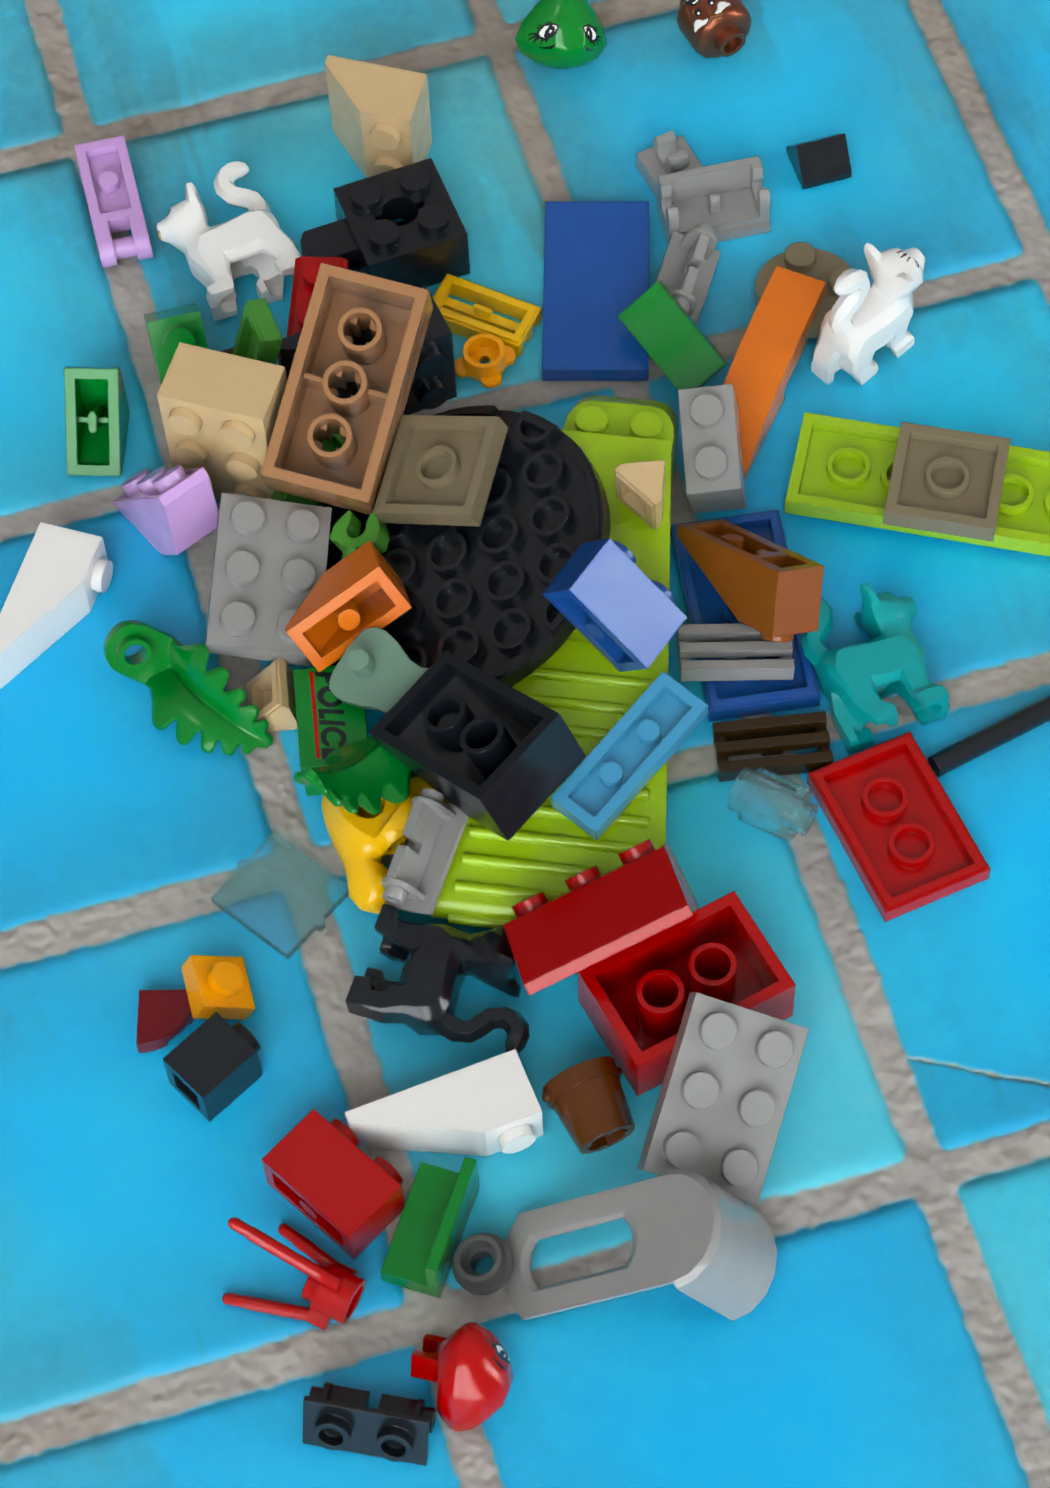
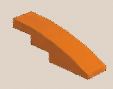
M779 266L775 267L723 383V385L733 384L739 406L745 479L783 404L785 387L805 348L806 333L825 296L826 290L825 281Z

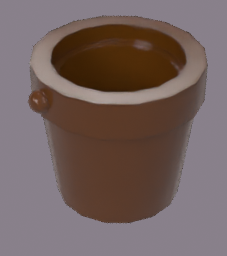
M610 1056L597 1057L574 1065L556 1075L543 1087L542 1100L548 1103L550 1109L555 1110L582 1154L594 1153L622 1141L635 1130V1124L620 1083L622 1069L616 1065L614 1059Z

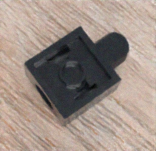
M432 158L333 188L337 221L304 231L300 241L302 256L342 257L348 260L349 270H357L360 273L419 288L442 283L447 273L456 277L470 274L468 234ZM402 218H403V220H404V221H401V222H395V223L393 222V221L396 220V219H402Z

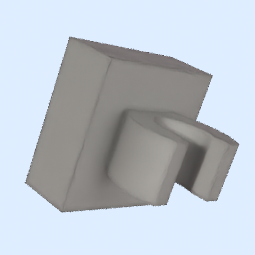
M673 130L653 138V147L636 153V167L657 199L659 175L703 167L683 136L676 137Z

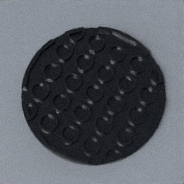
M493 405L451 409L434 415L497 416L508 427L481 525L477 527L386 523L390 540L386 552L380 554L401 579L412 608L382 629L387 631L401 645L410 660L420 667L430 668L447 650L512 687L544 664L576 629L542 593L582 543L610 538L609 505L599 474L590 459L557 425L525 410L521 411V413L498 410ZM323 503L322 507L332 508L330 534L333 526L347 511H351L362 522L358 536L365 531L370 515ZM330 538L326 571L341 561L343 556L342 551ZM338 659L336 662H334V663L331 664L330 666H332V665H337L338 662L340 661V659Z

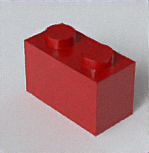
M313 1109L262 1158L267 1183L354 1260L403 1211L405 1206L401 1186L403 1179L397 1170L384 1158L377 1156L372 1160L357 1147L359 1145L357 1137L343 1122L337 1118H333L328 1122Z

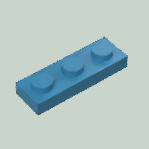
M663 671L551 796V806L597 841L708 715V705Z

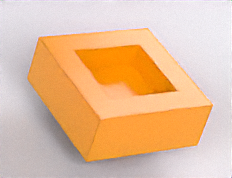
M190 955L181 966L193 1019H209L217 1012L224 1019L246 1020L256 1009L243 957Z

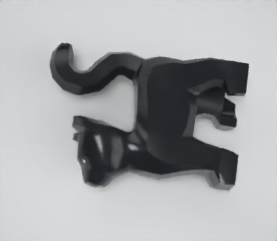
M383 904L374 926L375 930L383 935L379 949L380 953L392 961H400L405 963L399 982L386 980L381 970L367 967L365 977L355 976L345 1000L349 1013L380 1023L405 1024L419 1035H442L453 1042L472 1043L486 1036L492 1030L501 1028L507 1034L505 1051L508 1052L516 1049L517 1054L526 1047L529 1039V1024L521 1013L508 1007L486 1009L468 1021H462L455 1016L459 991L465 976L470 975L513 997H519L521 987L514 979L517 964L503 925H499L489 931L469 934L447 924H417L401 921L396 907Z

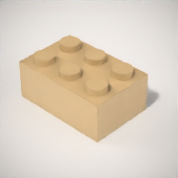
M179 342L157 393L172 468L177 465H181L183 469L204 467L209 475L214 497L220 500L222 492L270 499L275 490L268 489L260 474L287 383L285 367Z

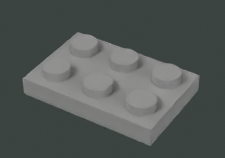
M221 493L205 634V645L210 653L272 662L279 657L285 659L288 664L314 667L286 633L285 626L326 571L332 508Z
M690 992L637 1169L659 1176L666 1175L670 1170H690L742 1202L757 1206L809 1029L697 992Z

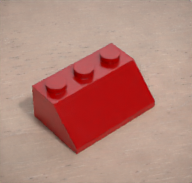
M650 839L645 840L619 853L618 856L622 865L602 875L597 865L592 866L565 880L569 891L549 901L544 891L512 906L516 917L507 921L503 927L523 985L529 996L694 916L699 905L668 842L654 848Z

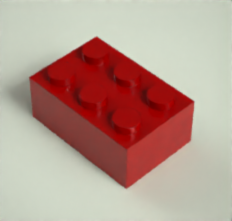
M735 891L697 909L694 916L578 972L579 1003L614 1060L622 1069L624 1076L637 1096L663 1083L690 992H697L783 1021L793 1016L796 984Z

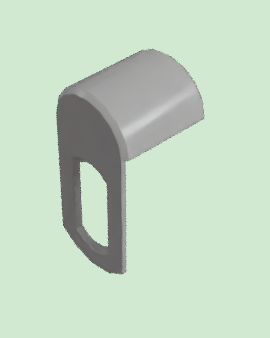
M670 1170L666 1175L519 1213L505 1240L513 1253L514 1269L511 1278L504 1288L506 1298L523 1320L674 1284L678 1291L734 1321L752 1312L766 1296L775 1275L777 1247L772 1228L760 1212L690 1170ZM622 1218L630 1226L633 1244L631 1255L625 1266L542 1287L534 1280L531 1270V1259L538 1240Z

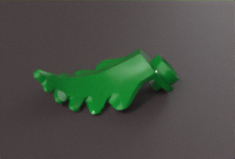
M135 620L122 621L109 631L104 642L105 658L113 670L145 684L151 690L152 722L155 728L164 730L175 720L176 739L182 745H187L195 734L200 731L201 749L206 753L213 752L218 741L221 742L223 754L227 756L233 755L239 745H242V751L246 755L251 754L257 747L268 748L272 745L273 738L266 731L269 725L268 721L265 719L255 720L259 714V708L254 704L241 706V703L247 697L246 692L240 688L228 692L224 691L229 678V671L222 666L212 670L205 669L210 653L205 644L181 645L175 636ZM135 644L142 646L141 650L129 656L124 655L128 647Z
M370 736L357 743L334 749L325 758L329 766L306 767L302 772L294 774V781L306 786H314L336 807L343 806L351 814L358 813L359 806H361L370 814L375 815L381 812V798L393 804L407 800L410 793V780L418 775Z

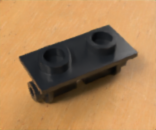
M325 1382L323 1388L312 1386L309 1396L304 1397V1444L320 1446L328 1450H342L375 1456L394 1462L427 1465L429 1433L432 1434L437 1410L436 1408L425 1406V1399L415 1400L382 1394L378 1409L369 1408L370 1391L333 1385L331 1382Z

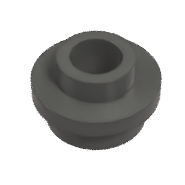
M478 1233L464 1239L458 1245L452 1260V1270L456 1281L463 1289L475 1295H489L499 1291L509 1281L514 1269V1257L510 1247L502 1238L491 1233ZM486 1257L494 1259L493 1267L489 1272L482 1275L476 1274V1266L481 1259Z

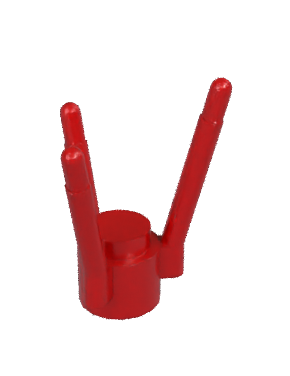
M236 1217L228 1220L230 1229L309 1276L302 1291V1298L310 1301V1308L234 1293H225L222 1296L224 1304L306 1321L324 1331L327 1329L331 1319L342 1325L347 1323L360 1301L366 1284L365 1279L356 1275V1270L336 1261L288 1224L283 1223L279 1225L278 1232L317 1264Z

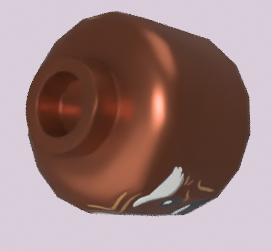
M681 0L677 15L680 31L694 50L704 58L728 57L737 53L745 44L752 22L750 13L741 0Z

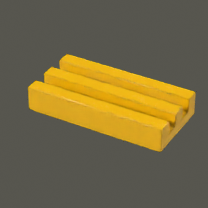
M448 273L433 296L452 333L468 339L482 333L495 335L502 340L504 346L512 347L516 357L519 358L524 351L525 341L529 342L533 336V327H538L542 320L541 307ZM450 294L475 304L471 306L448 296ZM493 310L521 320V323L493 314Z

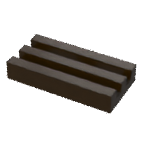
M826 712L712 723V736L719 782L809 773L833 763V754L830 751V736L826 727ZM808 748H817L818 751L813 753L728 761V757L730 756L750 755L761 753L762 756L780 755L783 754V751Z

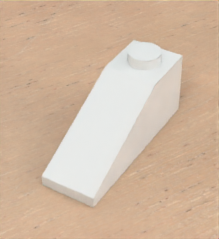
M40 522L0 612V689L88 615L99 592L105 593L112 579L113 563L108 560L103 537Z
M516 1049L345 1112L347 1127L355 1134L359 1141L357 1147L489 1156L500 1151L505 1154L522 1151L532 1145L537 1137L544 1135L542 1109Z

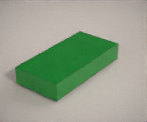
M657 281L618 315V318L677 390L702 387L729 364L662 281Z

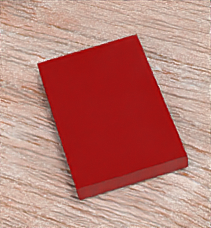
M911 732L892 738L807 774V784L884 922L989 879L990 867Z

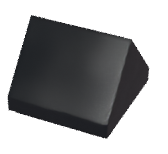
M845 133L834 134L786 147V152L802 189L851 178L852 176Z

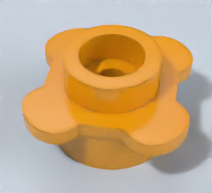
M487 333L474 335L465 342L463 357L457 358L454 361L455 374L461 378L471 377L481 382L485 388L498 387L502 383V373L506 367L513 365L516 361L515 351L510 346H504L502 340L495 335ZM489 361V363L482 364L480 362Z

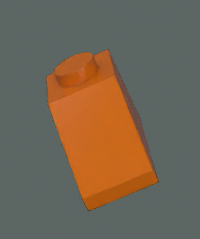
M369 540L323 573L285 626V630L320 673L340 659L348 646L363 630L373 627L382 629L412 607L401 579Z

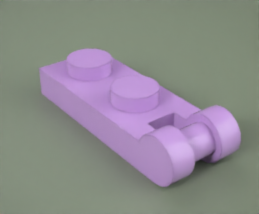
M124 135L74 145L102 268L117 266V260L137 256L138 261L153 258L149 234ZM131 229L132 236L112 240L111 233Z

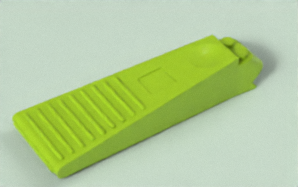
M604 395L586 396L579 400L570 411L564 428L561 431L582 449L599 474L609 505L610 539L626 546L636 558L635 564L649 579L661 583L669 590L671 496L677 462L678 418L672 408L666 403L659 401ZM665 460L666 486L663 521L657 530L647 525L616 497L615 469L620 464ZM575 629L565 643L544 664L512 687L559 713L587 757L663 671L668 674L669 642L648 669L619 672ZM667 761L597 841L551 806V796L567 778L509 841L468 817L434 912L431 915L432 918L448 919L449 924L495 928L499 925H504L507 921L516 917L512 909L513 905L539 892L544 891L549 901L569 891L565 883L566 879L592 866L597 865L602 875L622 865L618 856L619 853L645 840L650 839L654 848L665 844Z

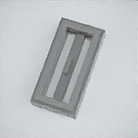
M743 623L682 624L677 630L680 682L793 680L795 665L794 659H792V641L773 642L760 637L759 631ZM746 657H779V659L746 660ZM691 658H723V660L691 661Z

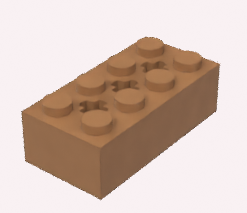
M321 263L260 474L268 489L368 515L373 512L400 419L404 414L433 311L429 290ZM362 330H371L372 341L366 342L365 345H355L352 338L354 335L361 337ZM348 382H355L359 390L357 394H351L350 398H341L337 389L339 387L347 389ZM333 434H340L344 442L343 446L336 448V451L326 452L322 444L323 440L332 442Z

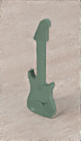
M378 627L367 628L348 646L330 677L329 689L335 697L346 704L362 709L377 710L386 714L429 668L420 667L412 662L401 645L387 631Z

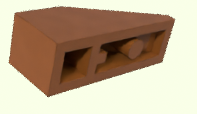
M723 519L677 526V537L739 622L759 631L761 638L773 642H789L794 639V634L818 631L824 565Z

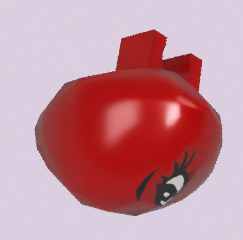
M465 1323L447 1338L426 1333L423 1338L422 1351L415 1349L411 1354L410 1376L438 1383L436 1410L448 1427L454 1431L459 1432L476 1428L490 1419L504 1405L513 1380L508 1353L499 1339L490 1330L478 1323Z

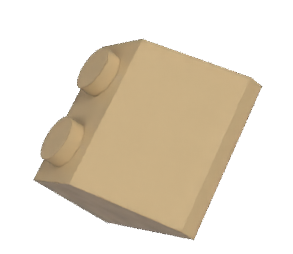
M327 55L325 70L332 130L364 176L368 178L425 160L432 144L427 74Z

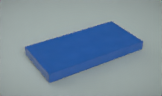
M545 201L542 381H649V354L618 318L619 314L649 289V201Z
M779 510L671 525L670 536L688 624H733L741 622L737 620L677 537V526L723 519L787 548ZM803 633L794 634V639L792 640V659H794L795 665L793 680L700 681L704 702L708 705V721L712 722L820 706L821 695L815 668L804 656L801 644ZM746 657V660L779 659V657ZM696 658V660H723V658Z

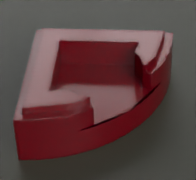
M186 989L139 990L136 1039L139 1053L162 1049L168 1045L169 1040L176 1037L187 1025H191L194 1021Z

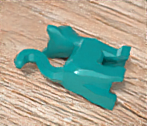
M867 582L860 585L863 603L861 610L855 612L854 618L871 640L830 650L826 648L824 641L834 625L833 609L823 597H821L818 631L803 633L801 638L804 656L816 669L819 684L830 704L833 725L848 754L874 744L870 728L863 727L871 721L876 726L888 724L889 727L898 724L896 706L893 703L882 701L881 699L897 693L906 702L915 718L922 725L946 717L950 708L947 689L943 685L932 684L928 679L924 648L911 631V621L917 613L915 601L911 597H897L890 592L875 594Z

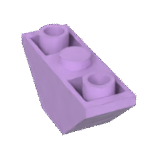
M177 465L166 470L163 466L153 472L147 468L126 480L121 485L125 493L112 501L119 511L161 555H178L217 528L218 508L209 475L204 467L183 469L181 465Z

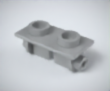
M703 223L697 224L686 235L676 231L672 232L656 282L662 281L696 324L698 323L721 253L715 249L717 238L714 235V229L710 225Z
M423 788L420 796L412 798V808L402 832L409 840L406 846L397 845L387 875L382 878L380 883L385 888L382 895L386 900L385 904L392 905L397 910L426 915L433 914L468 820V816L452 803L443 802L444 795L433 789Z

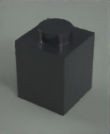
M217 1012L163 1058L169 1083L209 1122L263 1075L257 1053L261 1047L256 1038L244 1025L237 1022L231 1026Z

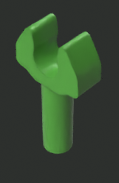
M347 511L333 526L329 538L342 551V559L369 540L380 553H384L390 540L386 523H382L372 512L367 520L365 531L358 536L362 522L351 511Z

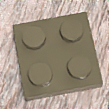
M402 415L373 513L382 523L480 527L508 427L497 416Z
M901 422L883 524L993 541L1011 439Z

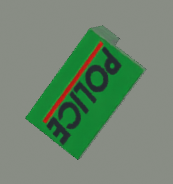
M337 665L328 666L320 673L315 667L293 670L301 772L306 767L329 766L325 758L331 751L368 738L365 709L340 701L329 689L330 677ZM304 785L307 796L321 795L314 786Z
M465 1157L459 1173L420 1162L380 1271L382 1281L441 1298L452 1267L454 1253L460 1244L479 1191L477 1160Z

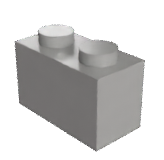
M733 384L678 390L686 495L692 513L747 508L739 406Z

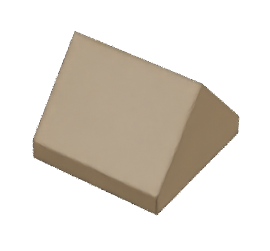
M665 460L620 464L615 469L616 497L647 525L657 530L663 521L666 486Z
M278 657L246 683L247 704H254L259 708V714L255 720H267L269 724L267 732L297 729L293 672L287 661Z

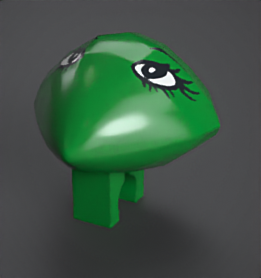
M540 0L523 19L515 37L520 53L535 63L554 69H570L583 66L597 59L607 45L603 24L587 0Z

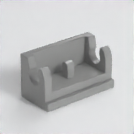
M755 156L659 175L657 212L667 244L673 231L686 235L689 230L695 228L700 223L710 225L714 229L717 242L770 232L769 188L763 189V166L760 157Z

